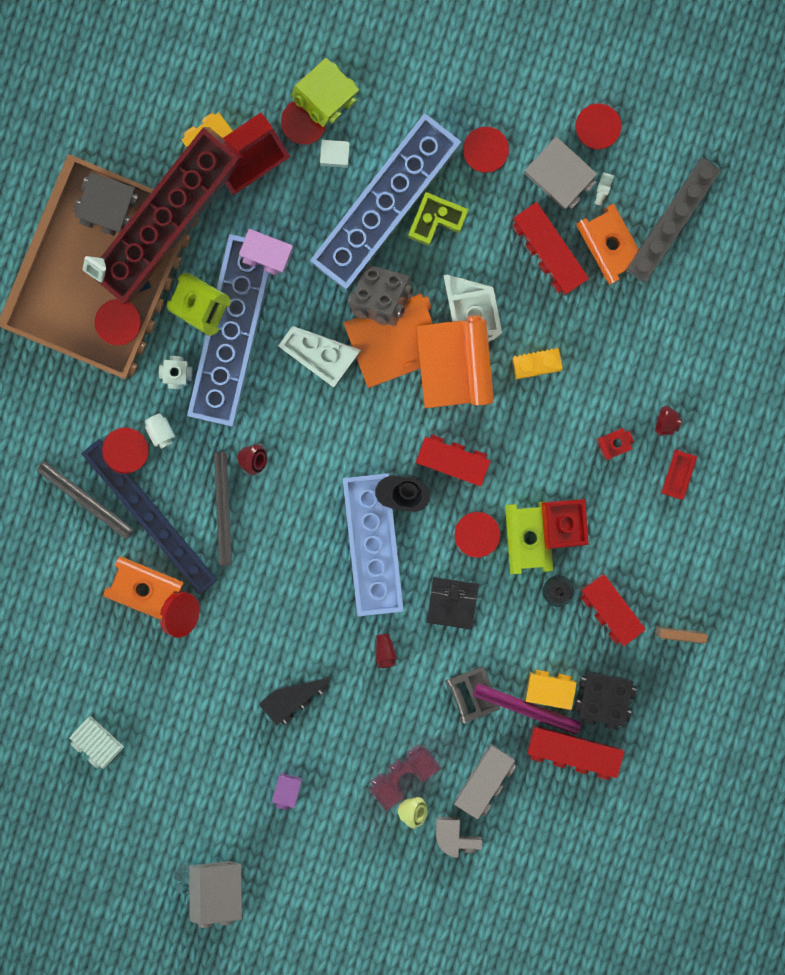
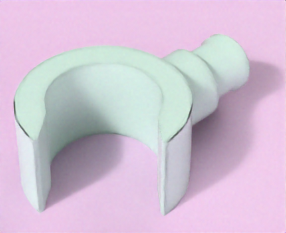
M603 172L596 191L597 198L594 202L595 204L602 205L603 200L610 191V186L614 179L613 175Z

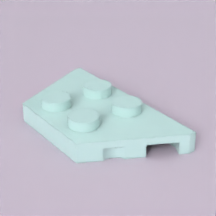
M443 275L452 322L468 320L467 317L471 315H481V318L486 319L488 343L498 337L502 330L494 288L451 275Z

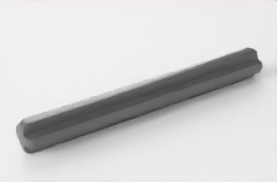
M222 451L214 453L219 564L221 566L232 565L227 453Z
M42 462L38 466V473L122 537L127 539L132 534V527L48 463Z

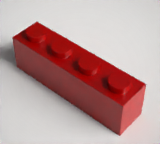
M537 202L513 218V229L519 237L521 235L524 236L527 241L525 244L526 248L532 256L534 254L537 255L541 261L538 263L539 267L545 275L550 274L554 280L551 284L558 294L562 292L565 296L589 279Z
M533 725L526 752L531 755L530 759L538 762H544V759L553 761L552 765L566 768L567 765L576 767L575 771L588 774L589 771L598 773L597 777L611 780V777L618 778L625 751L614 746Z

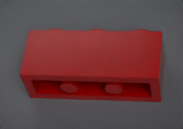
M433 434L430 435V438H424L415 463L481 487L491 461L486 459L487 454L474 450L473 454L464 451L466 446L452 442L451 446L443 443L444 438Z
M600 574L580 589L583 593L580 598L588 608L593 606L597 612L594 615L602 626L605 624L611 630L608 635L616 645L620 642L622 646H625L646 630L605 574Z

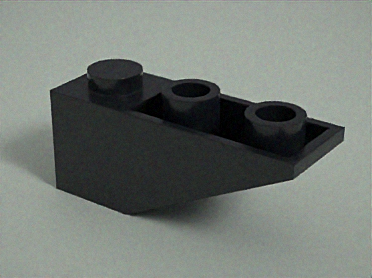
M324 677L278 687L263 699L259 705L276 726L279 723L285 725L294 717L292 712L298 707L303 710L312 702L310 697L316 692L318 695H321L330 687L327 683L331 679Z

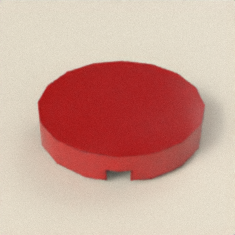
M294 101L287 105L281 116V128L286 138L295 144L311 145L319 141L325 133L326 126L323 128L319 123L314 122L309 113Z
M601 103L590 104L584 108L577 116L575 131L579 141L587 148L593 150H603L612 146L620 136L622 128L617 112L609 105Z
M489 126L479 127L471 131L463 145V157L467 165L480 173H492L500 169L506 162L509 154V146L505 136L498 129Z
M118 299L109 300L101 305L96 312L94 320L95 330L99 337L108 344L115 346L126 345L137 337L141 328V317L136 307L131 303L123 304Z
M128 427L118 428L110 432L104 440L102 447L105 463L114 472L121 474L133 473L140 469L146 462L149 453L148 443L144 436L137 430Z
M468 513L455 526V542L461 552L470 557L480 558L487 556L495 550L499 543V526L494 518L486 513Z
M180 591L179 593L171 594L165 600L160 615H162L160 625L166 634L175 638H182L195 628L200 613L199 602L196 597L185 591Z

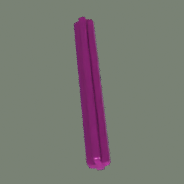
M477 684L474 689V696L573 734H578L581 730V722L482 684Z

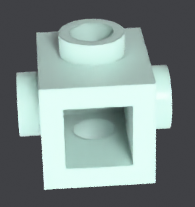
M170 356V360H164V365L159 366V379H163V384H168V389H182V385L188 386V380L192 381L193 367H189V362L184 361V357ZM178 368L179 374L173 377L171 370Z

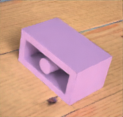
M249 229L239 256L243 258V263L255 267L256 264L265 267L264 271L277 276L278 272L284 274L294 247Z

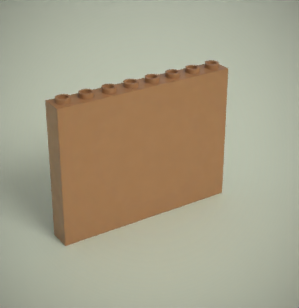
M68 154L1 313L0 327L128 380L129 376L133 377L137 370L138 364L135 363L138 355L142 356L147 343L144 340L147 333L151 334L156 322L153 321L156 312L160 313L165 302L162 299L165 291L169 292L174 279L171 278L174 269L178 270L182 262V257H180L183 248L187 249L191 240V236L188 234L191 227H196L200 216L134 299L129 302L136 307L141 317V328L137 337L126 345L115 346L108 344L97 334L94 320L96 312L101 305L117 298L82 269L86 256L100 258L119 233L112 236L101 232L102 227L94 225L93 228H89L79 224L80 220L75 217L76 212H73L77 199L82 198L84 190H81L82 183L85 177H89L90 172L136 188V194L139 195L136 207H131L129 213L131 218L154 189Z

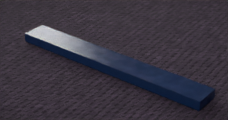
M100 439L95 441L81 453L199 595H201L218 579L130 474L114 472L105 463L102 455L103 442Z

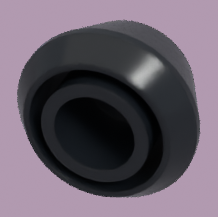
M559 575L549 578L543 586L544 599L554 607L567 605L574 596L572 582L568 578Z

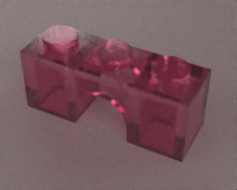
M424 744L421 747L415 745L407 752V758L403 761L397 759L388 767L390 769L389 772L384 776L380 773L370 781L372 785L369 786V790L385 811H388L405 797L398 786V781L402 775L413 773L422 782H425L441 769L440 764Z

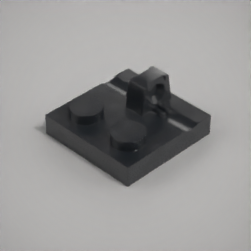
M433 577L426 623L472 630L479 584Z

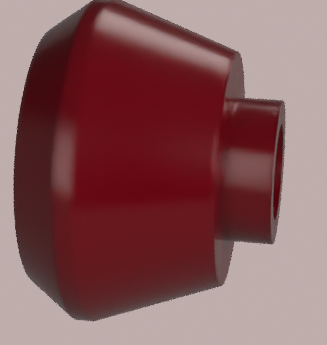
M668 405L661 407L657 417L655 432L658 436L673 435L674 431L679 432L682 419L678 418L679 413Z
M260 444L243 447L237 456L239 466L250 475H257L263 471L267 463V453L264 447Z

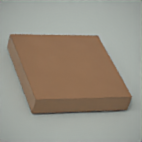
M658 626L655 629V635L661 639L707 643L708 634L701 631Z

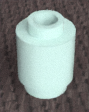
M159 413L145 420L147 425L145 429L154 447L160 446L163 449L173 444L172 439L175 438V435L166 417L163 418L162 414Z

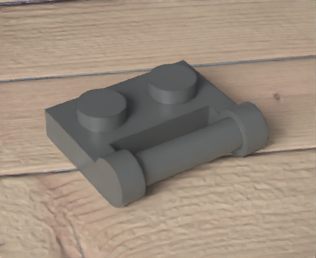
M484 666L445 680L447 687L451 689L461 716L459 719L461 724L500 710L498 705L474 696V689L477 684L492 688ZM463 681L466 683L476 709L470 713L458 684Z

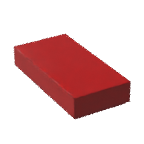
M674 449L661 494L684 500L697 456Z

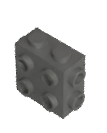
M90 172L89 177H85L81 190H84L82 198L77 199L73 212H76L75 217L80 220L79 224L89 228H93L96 225L102 227L101 232L115 236L130 221L129 213L131 207H136L139 195L136 194L137 190L134 187Z
M367 264L364 272L359 274L358 285L355 291H352L349 296L348 302L352 312L360 319L368 318L375 320L381 325L389 324L396 326L399 318L401 319L404 315L407 300L413 296L414 286H412L410 276Z

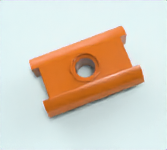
M615 204L607 206L604 209L605 214L588 222L587 218L576 224L609 285L619 280L618 275L626 271L625 269L639 250ZM607 239H613L616 242V250H610L607 247Z
M119 556L115 567L119 568L112 587H106L103 597L162 620L160 612L165 600L171 594L182 591L184 582ZM141 583H145L149 587L147 596L141 595L138 591Z

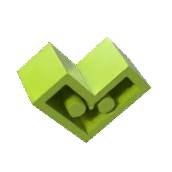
M425 192L408 238L430 246L438 225L459 234L469 209Z

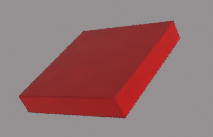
M585 499L541 503L545 549L589 545Z

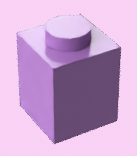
M280 772L272 802L276 803V807L284 810L295 807L302 778Z

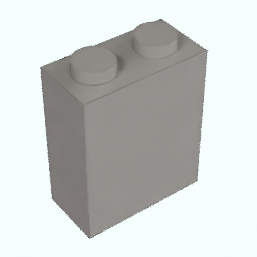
M555 137L523 173L564 211L567 207L572 209L581 200L578 195L583 190L588 192L596 183L594 178L597 175L558 137Z
M226 861L189 866L190 922L199 924L201 928L213 927V923L231 925L235 920H242L241 864Z

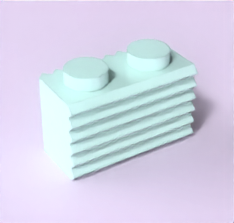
M89 716L70 737L73 741L71 745L80 753L84 751L89 756L88 761L97 769L99 767L104 769L124 748L92 716Z

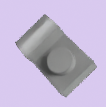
M436 816L437 843L447 855L458 858L459 848L463 849V852L476 853L477 849H482V837L459 836V817Z

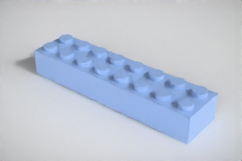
M424 113L311 258V264L348 291L359 277V274L366 268V265L371 262L461 146V141Z
M229 234L217 289L229 296L231 304L230 307H226L217 326L220 328L219 331L214 335H206L187 416L235 427L270 273L264 271L265 267L256 264L255 267L243 263V258L239 256L245 238Z

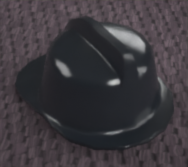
M390 475L379 481L375 488L377 501L388 508L417 512L423 510L430 501L429 488L424 482L413 475Z

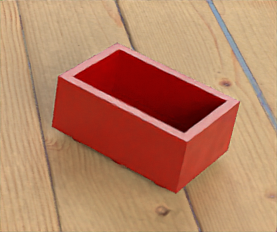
M262 112L223 137L224 140L245 157L225 185L231 194L235 195L290 157L275 130Z

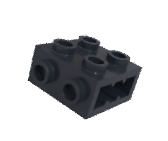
M586 670V675H581L579 689H582L581 698L576 699L574 711L578 712L577 716L582 718V722L595 725L597 721L605 723L604 727L618 730L619 726L625 727V722L630 721L632 709L629 708L630 699L634 700L636 694V686L633 685L634 681Z

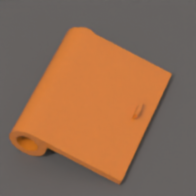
M422 293L408 299L405 304L404 315L401 319L399 318L396 326L389 324L381 325L375 320L368 318L360 319L358 317L343 322L352 347L361 350L356 358L368 388L420 369L416 326L433 324L428 310L432 309L428 296L423 297Z
M481 315L468 316V320L416 326L424 408L471 403L472 405L494 403L486 319L481 318Z

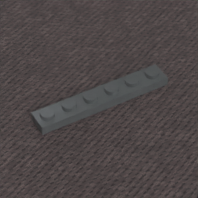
M700 158L625 269L642 283L647 282L721 172L720 169L705 158Z

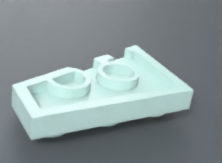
M294 326L290 328L278 345L332 387L336 386L361 351L360 349Z

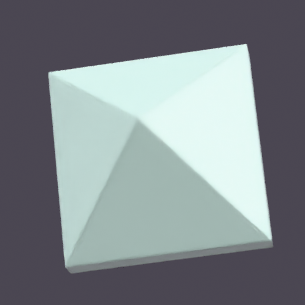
M86 256L82 270L102 283L106 272L104 259Z

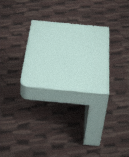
M322 140L320 165L348 168L349 142Z

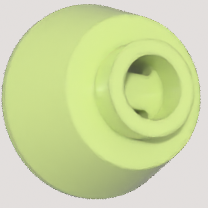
M420 797L404 800L398 807L400 820L413 829L421 826L427 816L425 801Z

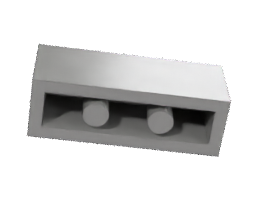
M490 743L454 800V805L476 819H479L481 815L485 816L491 807L489 801L493 795L497 797L504 786L501 784L504 777H510L516 767L513 764L515 759Z

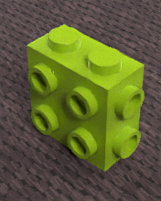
M325 58L294 86L290 96L298 106L303 107L309 113L314 122L319 123L324 128L329 122L335 123L342 115L341 111L344 108L349 110L356 103L357 99L355 97L359 89L354 81L347 78L335 63Z

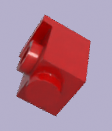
M623 428L596 439L605 460L632 450L631 444L634 443L630 431L625 432ZM615 439L621 440V446L618 448L613 445Z

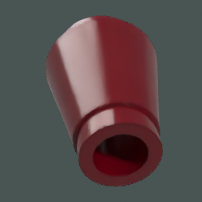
M390 634L377 635L375 663H378V668L397 666L396 660L398 658Z

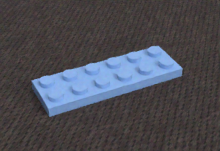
M389 473L343 478L357 616L403 612L393 509L380 504L375 496V488L378 482L388 477Z

